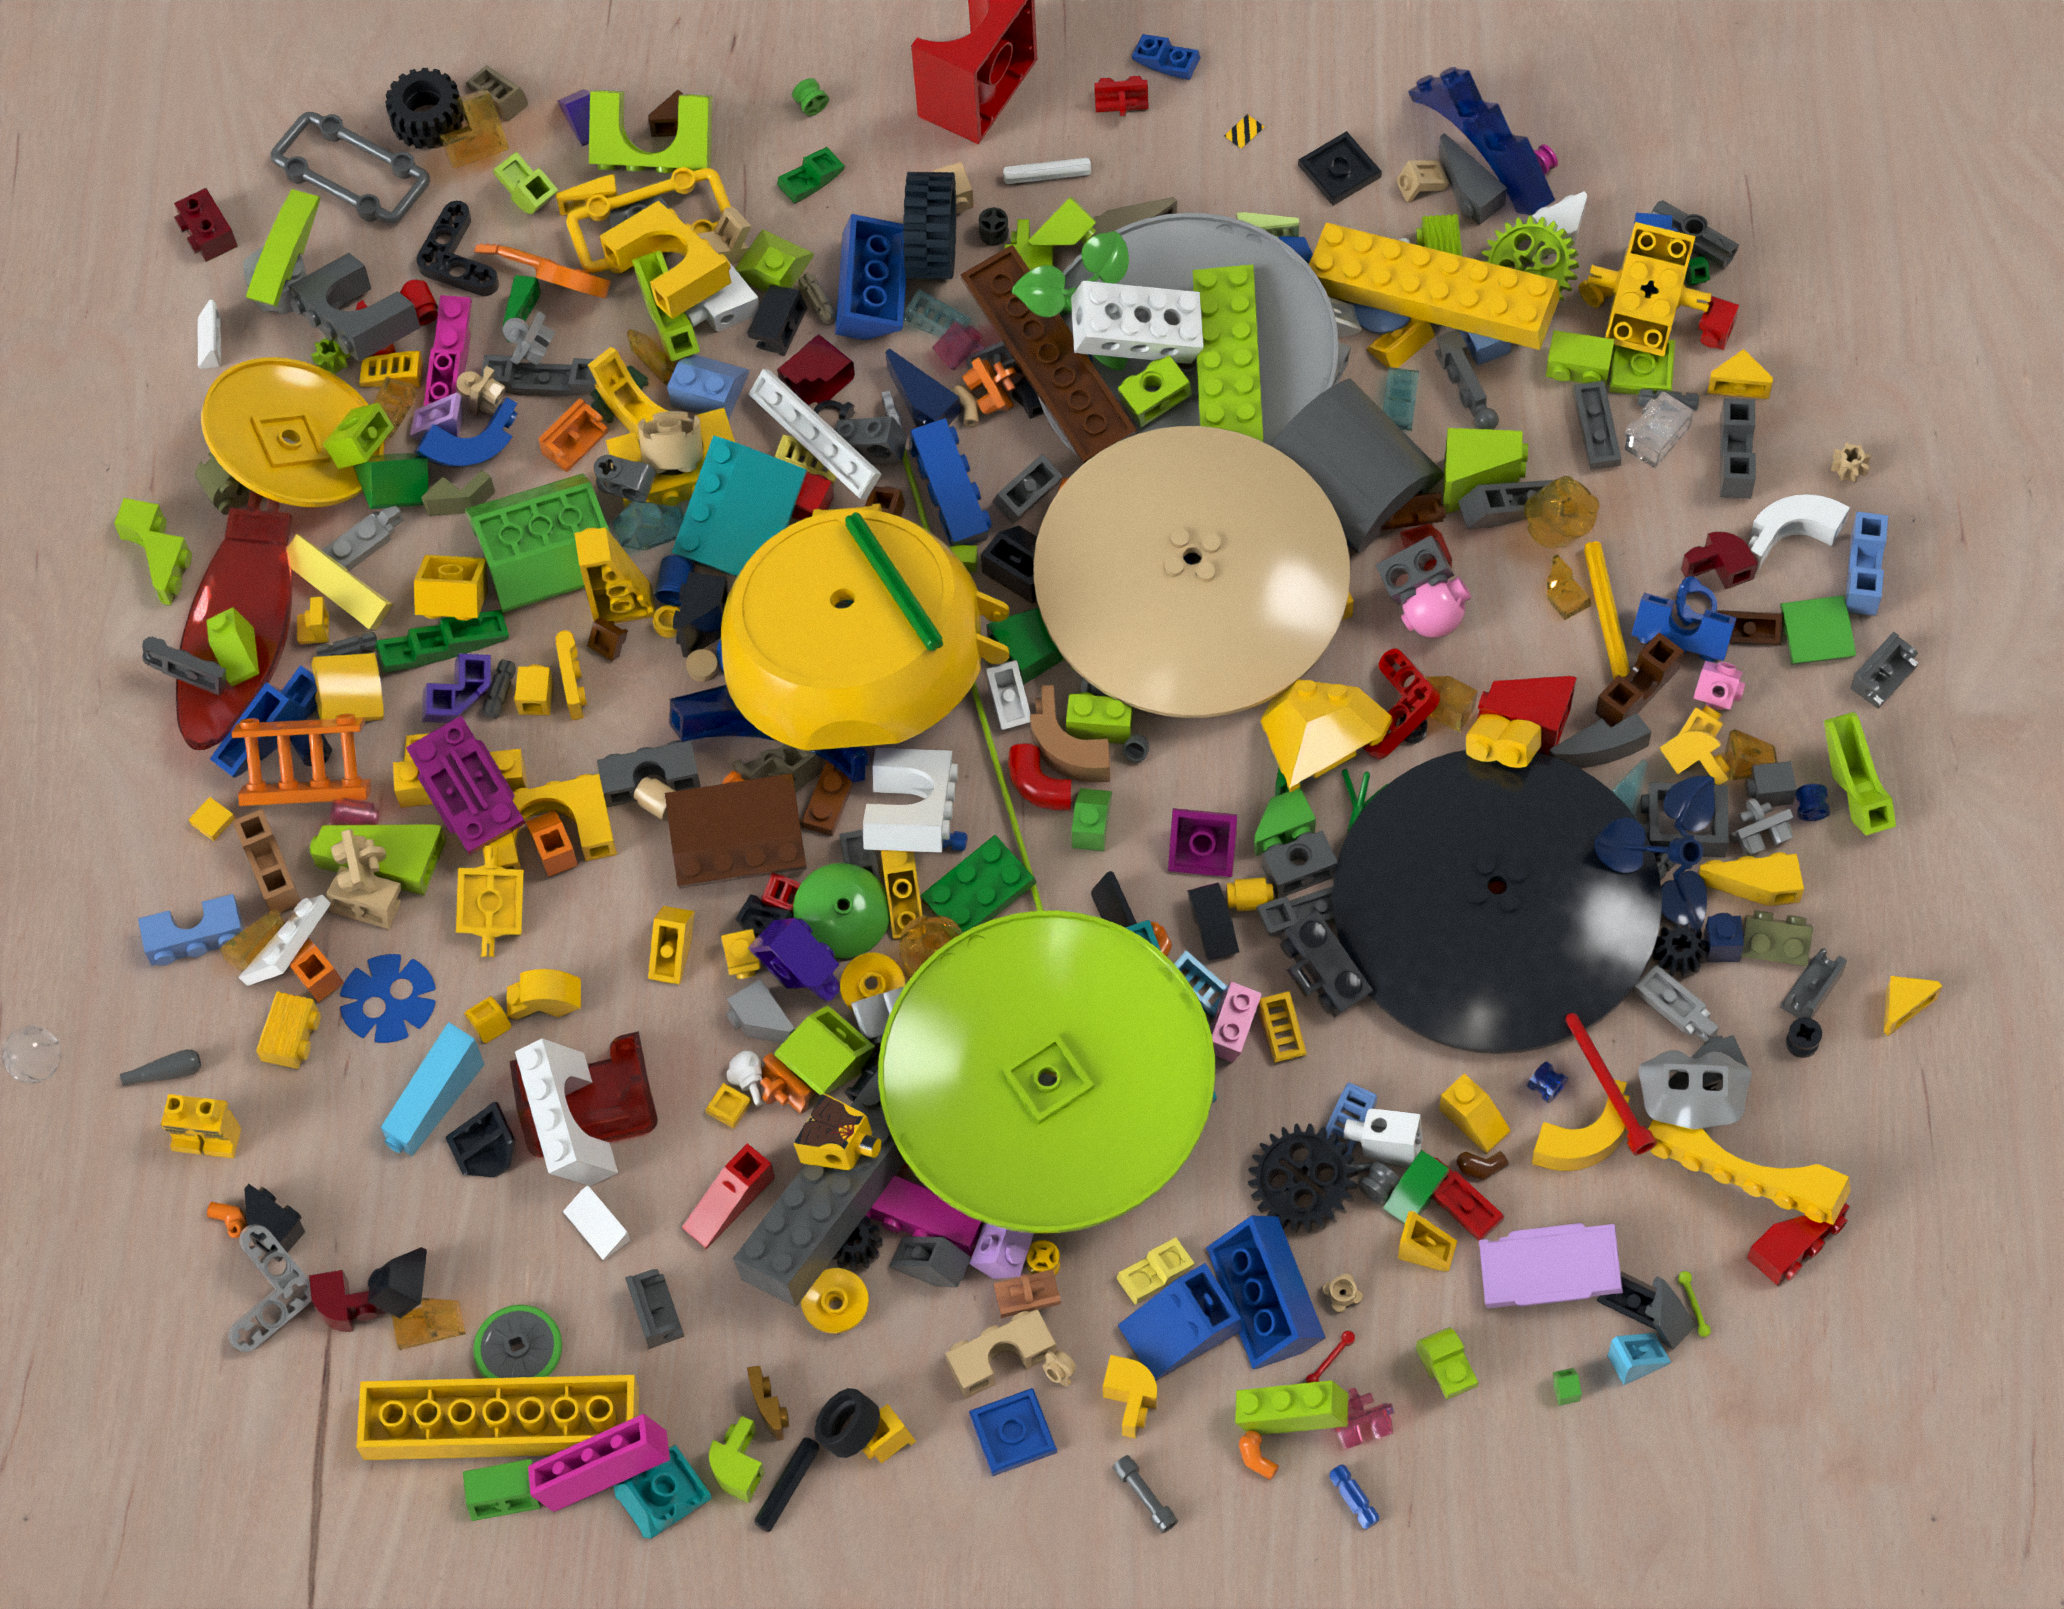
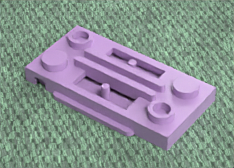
M1577 1223L1512 1231L1508 1237H1500L1499 1241L1479 1240L1484 1298L1487 1309L1514 1305L1547 1304L1623 1293L1615 1224L1584 1227L1583 1224Z

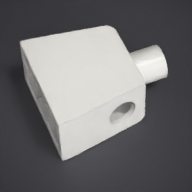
M732 265L729 270L731 284L685 311L692 327L706 320L715 331L720 332L755 317L760 307L758 296Z
M1371 1108L1367 1111L1365 1122L1347 1119L1344 1139L1361 1142L1363 1156L1366 1158L1409 1168L1422 1146L1421 1115Z

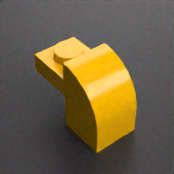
M1701 730L1686 731L1660 747V750L1677 774L1700 760L1709 775L1715 778L1716 785H1721L1730 778L1727 772L1731 769L1721 754L1714 756L1712 753L1722 743L1708 732Z
M554 969L528 970L520 973L519 982L507 986V1017L515 1020L537 1011H542L559 1018L581 1008V978L564 971Z
M1110 1355L1103 1383V1398L1127 1403L1122 1421V1436L1136 1439L1138 1428L1144 1429L1148 1408L1157 1409V1385L1150 1370L1142 1363Z

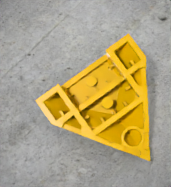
M1298 679L1290 688L1270 701L1260 721L1291 793L1300 788V782L1311 777V775L1316 779L1355 757L1357 749L1368 743L1374 746L1381 742L1392 722V716L1359 687Z

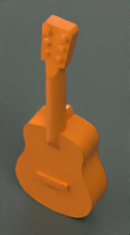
M482 243L475 246L474 253L501 255L506 259L534 267L536 278L606 299L611 281L591 275L588 271L562 266L553 260L511 247L496 246V244L483 245Z

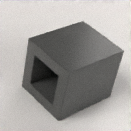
M1791 761L1752 765L1750 777L1745 779L1747 797L1756 799L1760 805L1769 802L1771 807L1793 804L1797 787Z

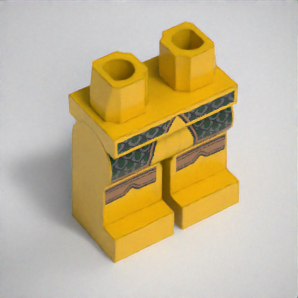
M168 1094L161 1126L172 1137L171 1150L201 1155L203 1149L204 1154L208 1156L234 1159L241 1127L231 1110L228 1109V1102Z

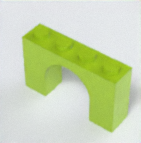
M590 91L589 164H597V169L615 170V165H626V171H644V166L656 167V172L673 173L674 168L681 167L689 168L692 171L711 167L713 95H679L678 131L673 143L664 151L647 152L636 147L626 134L624 127L625 91Z

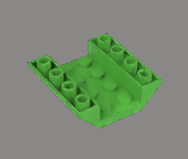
M584 473L465 509L473 534L478 538L490 570L493 588L502 612L585 588L579 566L574 533L582 532L587 528L599 529L606 527L609 531L591 481Z

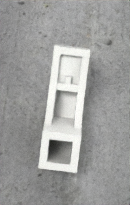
M1809 494L1789 496L1770 504L1754 520L1750 535L1751 540L1748 544L1758 563L1756 571L1760 569L1773 546L1782 538L1790 535L1811 536L1832 546L1846 524L1850 507L1831 498Z

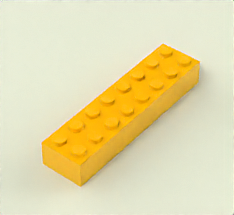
M1327 222L1324 225L1309 266L1327 292L1328 297L1540 350L1560 299L1558 280Z
M635 1375L360 1381L356 1448L363 1460L551 1456L639 1415V1386Z

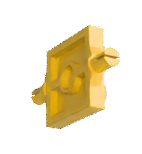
M485 846L484 865L477 868H458L456 933L474 934L482 937L481 957H487V944H489V957H495V938L502 935H521L524 870L505 869L497 866L499 847H492L491 859V846Z

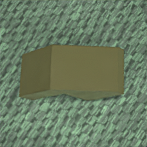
M481 470L461 490L442 477L421 498L426 513L430 516L466 513V508L485 503L495 493L491 476Z

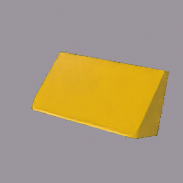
M1411 318L1403 328L1381 335L1366 349L1389 370L1394 372L1433 339L1435 334L1430 322Z

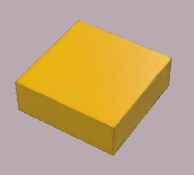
M209 797L188 820L193 827L214 842L232 823V820H235L233 813Z
M723 1083L706 1107V1114L735 1129L751 1105L752 1100L745 1094Z

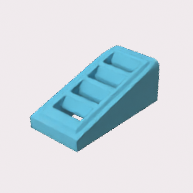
M1186 950L1174 964L1180 972L1184 968L1190 971L1185 976L1188 982L1195 975L1200 978L1193 987V990L1204 1012L1214 1018L1221 996L1213 1005L1208 1000L1216 991L1222 994L1227 986ZM1207 983L1211 987L1202 997L1198 991Z

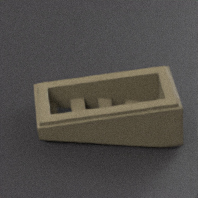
M488 65L483 67L465 83L473 93L507 121H510L528 105L523 90ZM492 79V80H491L489 83H487L483 88L481 87V86L484 85L488 80Z

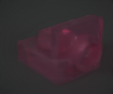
M955 322L935 343L932 349L949 368L955 370L974 348L980 351L986 347L980 341L983 336L977 329L970 324L965 327Z

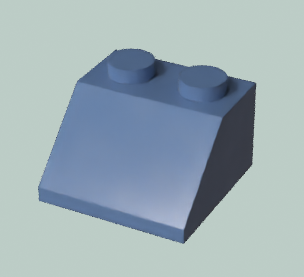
M695 354L687 356L677 363L668 383L667 389L670 404L672 407L697 414L724 407L729 421L748 377L749 369Z

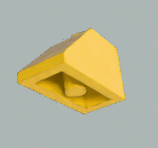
M663 905L654 917L648 979L673 984L681 983L692 942L695 911Z
M1465 1073L1441 1094L1439 1111L1486 1154L1511 1132L1489 1095Z

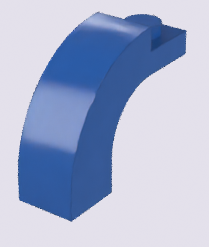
M508 397L502 399L485 429L479 435L471 438L456 437L432 424L428 427L414 453L428 458V461L434 464L453 468L468 467L486 461L498 454L513 437L505 432L503 428L509 429L518 414L514 409L518 403Z

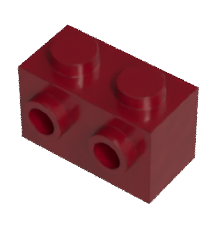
M207 188L174 203L178 215L174 216V219L182 233L188 232L190 236L187 237V241L194 254L200 252L205 262L238 247L231 227Z

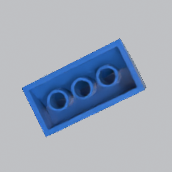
M856 214L850 215L842 233L835 335L867 340L902 330L906 288L903 251L904 224Z
M1251 1215L1206 1247L1221 1288L1241 1317V1332L1239 1335L1253 1369L1300 1355L1326 1338L1278 1216Z

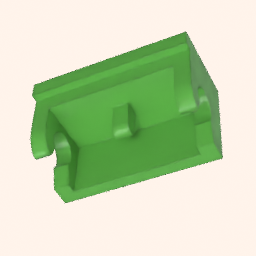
M527 1459L463 1471L466 1506L471 1520L477 1521L540 1509V1502L530 1494L528 1466L533 1464L532 1460Z

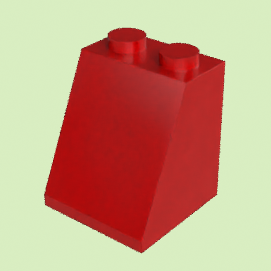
M1557 676L1493 681L1490 691H1483L1481 695L1477 719L1483 714H1496L1510 721H1531L1541 727V747L1537 752L1549 755L1550 749L1559 744L1570 714L1577 677Z

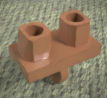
M1053 1270L1031 1275L1025 1273L1021 1274L1018 1278L993 1283L1001 1318L1013 1316L1023 1311L1030 1312L1061 1304Z

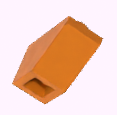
M555 810L525 821L548 877L578 866L569 837Z
M307 938L289 967L319 1003L344 984V981L317 946Z

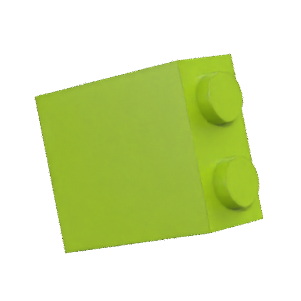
M1447 428L1443 478V506H1445L1446 513L1460 510L1458 501L1478 485L1519 482V478H1525L1526 462L1528 461V443H1523V431Z

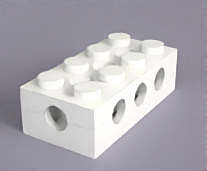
M1082 281L1071 296L1074 353L1145 360L1163 359L1170 355L1175 362L1191 364L1203 349L1200 292Z

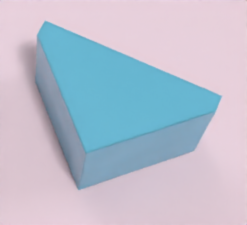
M1655 1333L1616 1336L1611 1340L1607 1355L1623 1385L1671 1363Z

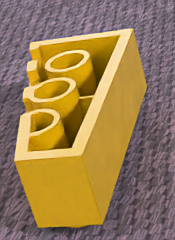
M587 528L582 532L574 533L579 566L593 621L602 617L607 621H613L617 624L653 617L656 608L652 584L607 528Z

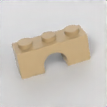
M1037 1309L1030 1313L1029 1311L1020 1312L1011 1319V1322L1001 1327L998 1325L991 1326L985 1329L980 1334V1337L970 1342L967 1340L960 1341L954 1344L949 1349L950 1351L945 1354L947 1365L964 1399H967L996 1385L994 1372L990 1366L992 1359L996 1355L1003 1352L1013 1353L1021 1359L1027 1370L1045 1361V1354L1047 1352L1055 1353L1056 1343Z

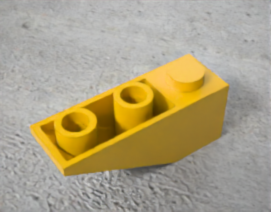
M881 850L893 939L925 934L914 851Z
M1778 852L1762 858L1744 856L1736 861L1728 862L1711 860L1700 865L1698 874L1703 879L1705 886L1765 906L1800 903L1804 891L1797 854L1787 855L1784 852Z

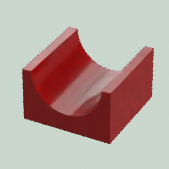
M968 0L970 34L945 42L928 41L917 37L911 45L918 117L979 145L1038 60L1035 0Z

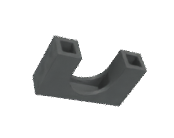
M350 253L289 285L292 296L290 304L295 313L298 315L302 314L307 318L312 327H318L329 341H335L345 354L352 355L359 362L420 328L414 304L398 291L361 310H338L345 303L371 290L365 265Z

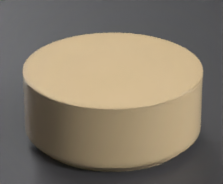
M706 649L693 651L686 660L688 675L698 682H706L714 678L718 672V662L715 654Z

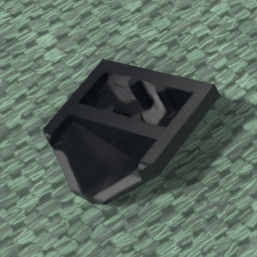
M493 1102L445 1136L462 1175L497 1177L510 1168L516 1140L498 1102Z

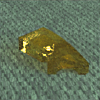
M1557 554L1553 557V566L1547 579V599L1562 618L1566 620L1590 607L1591 598L1573 579L1572 569Z

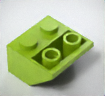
M827 1005L807 1016L776 1050L774 1055L788 1069L805 1081L811 1089L822 1095L861 1075V1069L870 1058L876 1046Z

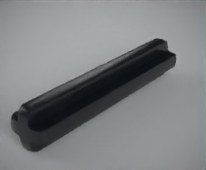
M805 1437L800 1442L755 1518V1525L760 1529L770 1532L820 1450L819 1444L816 1441Z

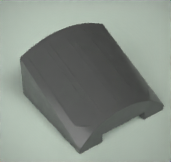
M1351 378L1330 387L1313 399L1285 426L1271 444L1272 447L1302 467L1321 487L1332 503L1341 522L1347 546L1358 554L1380 535V527L1417 493L1421 495L1426 494L1444 477V472Z

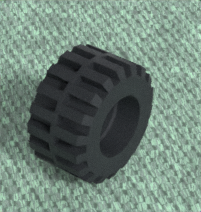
M422 68L421 71L409 70L410 74L405 75L403 73L398 76L399 81H393L390 85L391 90H387L386 93L387 100L385 103L393 132H395L399 140H404V144L408 146L415 144V148L422 149L423 146L431 149L434 148L435 144L442 146L446 144V139L452 140L456 136L455 131L461 130V122L464 121V110L457 85L454 80L451 81L448 74L444 73L441 75L438 69H433V71H429L428 68ZM436 105L428 111L415 112L421 106Z

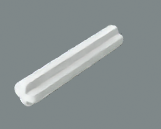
M1087 157L1003 168L1005 184L1091 174V162Z

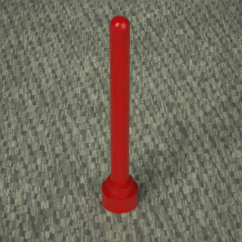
M1569 1013L1565 1019L1566 1023L1628 1131L1627 1138L1629 1139L1627 1145L1634 1156L1648 1152L1657 1144L1651 1130H1646L1645 1126L1639 1125L1578 1015Z

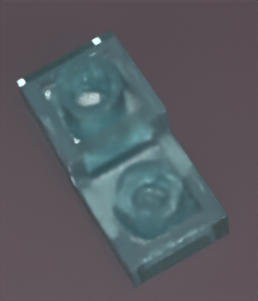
M1389 367L1383 411L1401 430L1412 431L1419 371Z

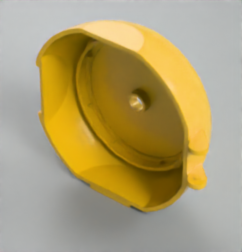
M880 504L831 510L814 509L812 517L788 526L766 541L746 562L729 592L721 623L722 660L727 689L736 707L757 729L779 742L798 749L810 751L897 744L932 727L962 701L980 673L981 658H984L985 661L991 664H1002L1009 659V649L1007 646L981 635V615H984L989 621L1000 622L1008 618L1009 606L1005 602L979 592L962 561L938 537L912 521L882 512ZM854 512L862 516L942 636L943 646L941 648H937L935 651H929L846 527L845 518L852 515ZM843 600L854 602L847 608L839 609L835 607L837 603Z

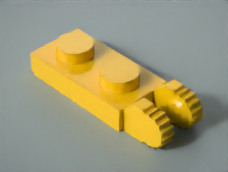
M566 629L557 633L555 642L571 719L577 720L584 718L582 706L587 705L584 686L578 687L576 679H581L582 673L579 660H576L578 652L574 636L570 630L567 631Z

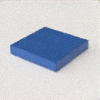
M1033 1388L969 1411V1416L992 1476L1057 1453V1448Z

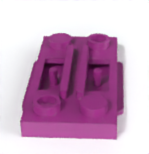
M462 715L406 747L420 771L418 775L419 781L450 833L458 835L469 856L526 824L513 802L515 798L513 791L483 741L476 740Z

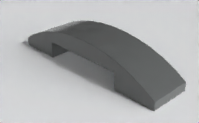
M484 355L481 378H483L486 366L495 370L494 380L504 385L505 391L538 396H566L596 390L594 384L597 382L588 367V364L594 359L573 358L572 365L539 363L535 366L532 363H519L517 365L510 361L512 356Z
M1333 886L1290 901L1285 896L1258 905L1256 910L1268 936H1280L1285 930L1316 909L1326 924L1333 923Z

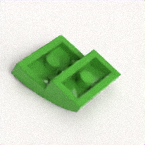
M1844 596L1780 603L1781 613L1783 614L1784 635H1787L1791 665L1856 656L1853 633Z

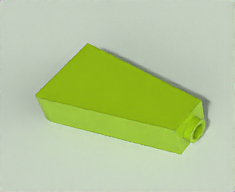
M436 824L322 825L318 836L315 835L313 837L309 851L316 867L333 872H338L340 866L349 868L348 863L341 865L335 861L332 855L331 847L343 840L341 832L351 829L356 836H364L367 840L373 839L375 846L383 847L386 851V858L378 863L380 870L374 872V876L401 883V890L424 896L446 843L442 826Z

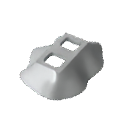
M1669 1050L1639 1066L1638 1071L1642 1085L1644 1107L1647 1114L1656 1121L1690 1129H1701L1732 1124L1739 1121L1743 1116L1752 1073L1749 1067L1738 1063L1722 1052L1713 1051L1694 1059L1681 1051ZM1680 1071L1688 1073L1689 1087L1686 1090L1671 1089L1668 1085L1670 1072ZM1707 1072L1722 1074L1723 1089L1720 1091L1705 1090L1703 1088V1074Z

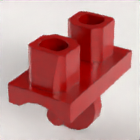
M1130 76L1126 81L1116 82L1111 78H1100L1098 83H1094L1096 113L1119 111L1120 117L1126 116V111L1149 109L1148 81L1142 80L1141 76Z

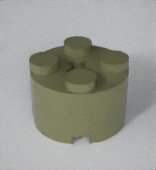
M211 452L208 453L210 459L205 464L201 461L196 468V480L213 505L223 515L231 514L248 503L256 504L264 498V496L253 492L235 480L218 463Z

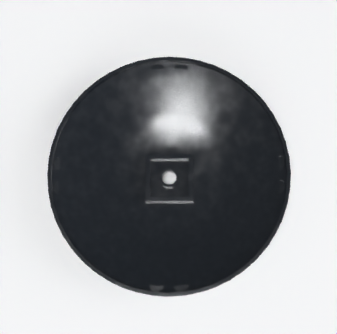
M1466 750L1430 759L1408 770L1383 788L1366 805L1350 829L1341 849L1334 876L1333 910L1338 940L1373 991L1368 995L1377 1005L1403 1026L1436 1043L1477 1053L1506 1054L1542 1049L1564 1042L1574 1037L1565 1020L1569 1013L1577 1014L1586 1030L1602 1021L1630 994L1643 975L1652 956L1658 938L1662 912L1661 881L1654 853L1642 851L1643 864L1641 868L1634 872L1621 873L1610 869L1600 860L1594 845L1595 838L1611 821L1624 817L1638 820L1628 807L1594 776L1575 765L1537 752L1530 763L1522 768L1509 767L1497 760L1492 762L1479 761L1468 756ZM1646 836L1643 845L1651 846ZM1494 881H1501L1506 885L1507 889L1502 894H1494L1488 889V886Z

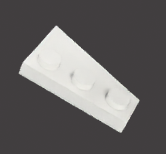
M323 895L311 899L305 898L300 901L294 908L293 915L238 978L249 986L283 974L331 902Z

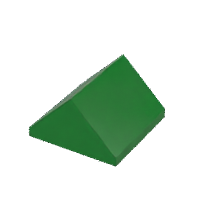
M412 453L372 455L366 463L353 465L370 509L424 505L421 497L428 491V458Z

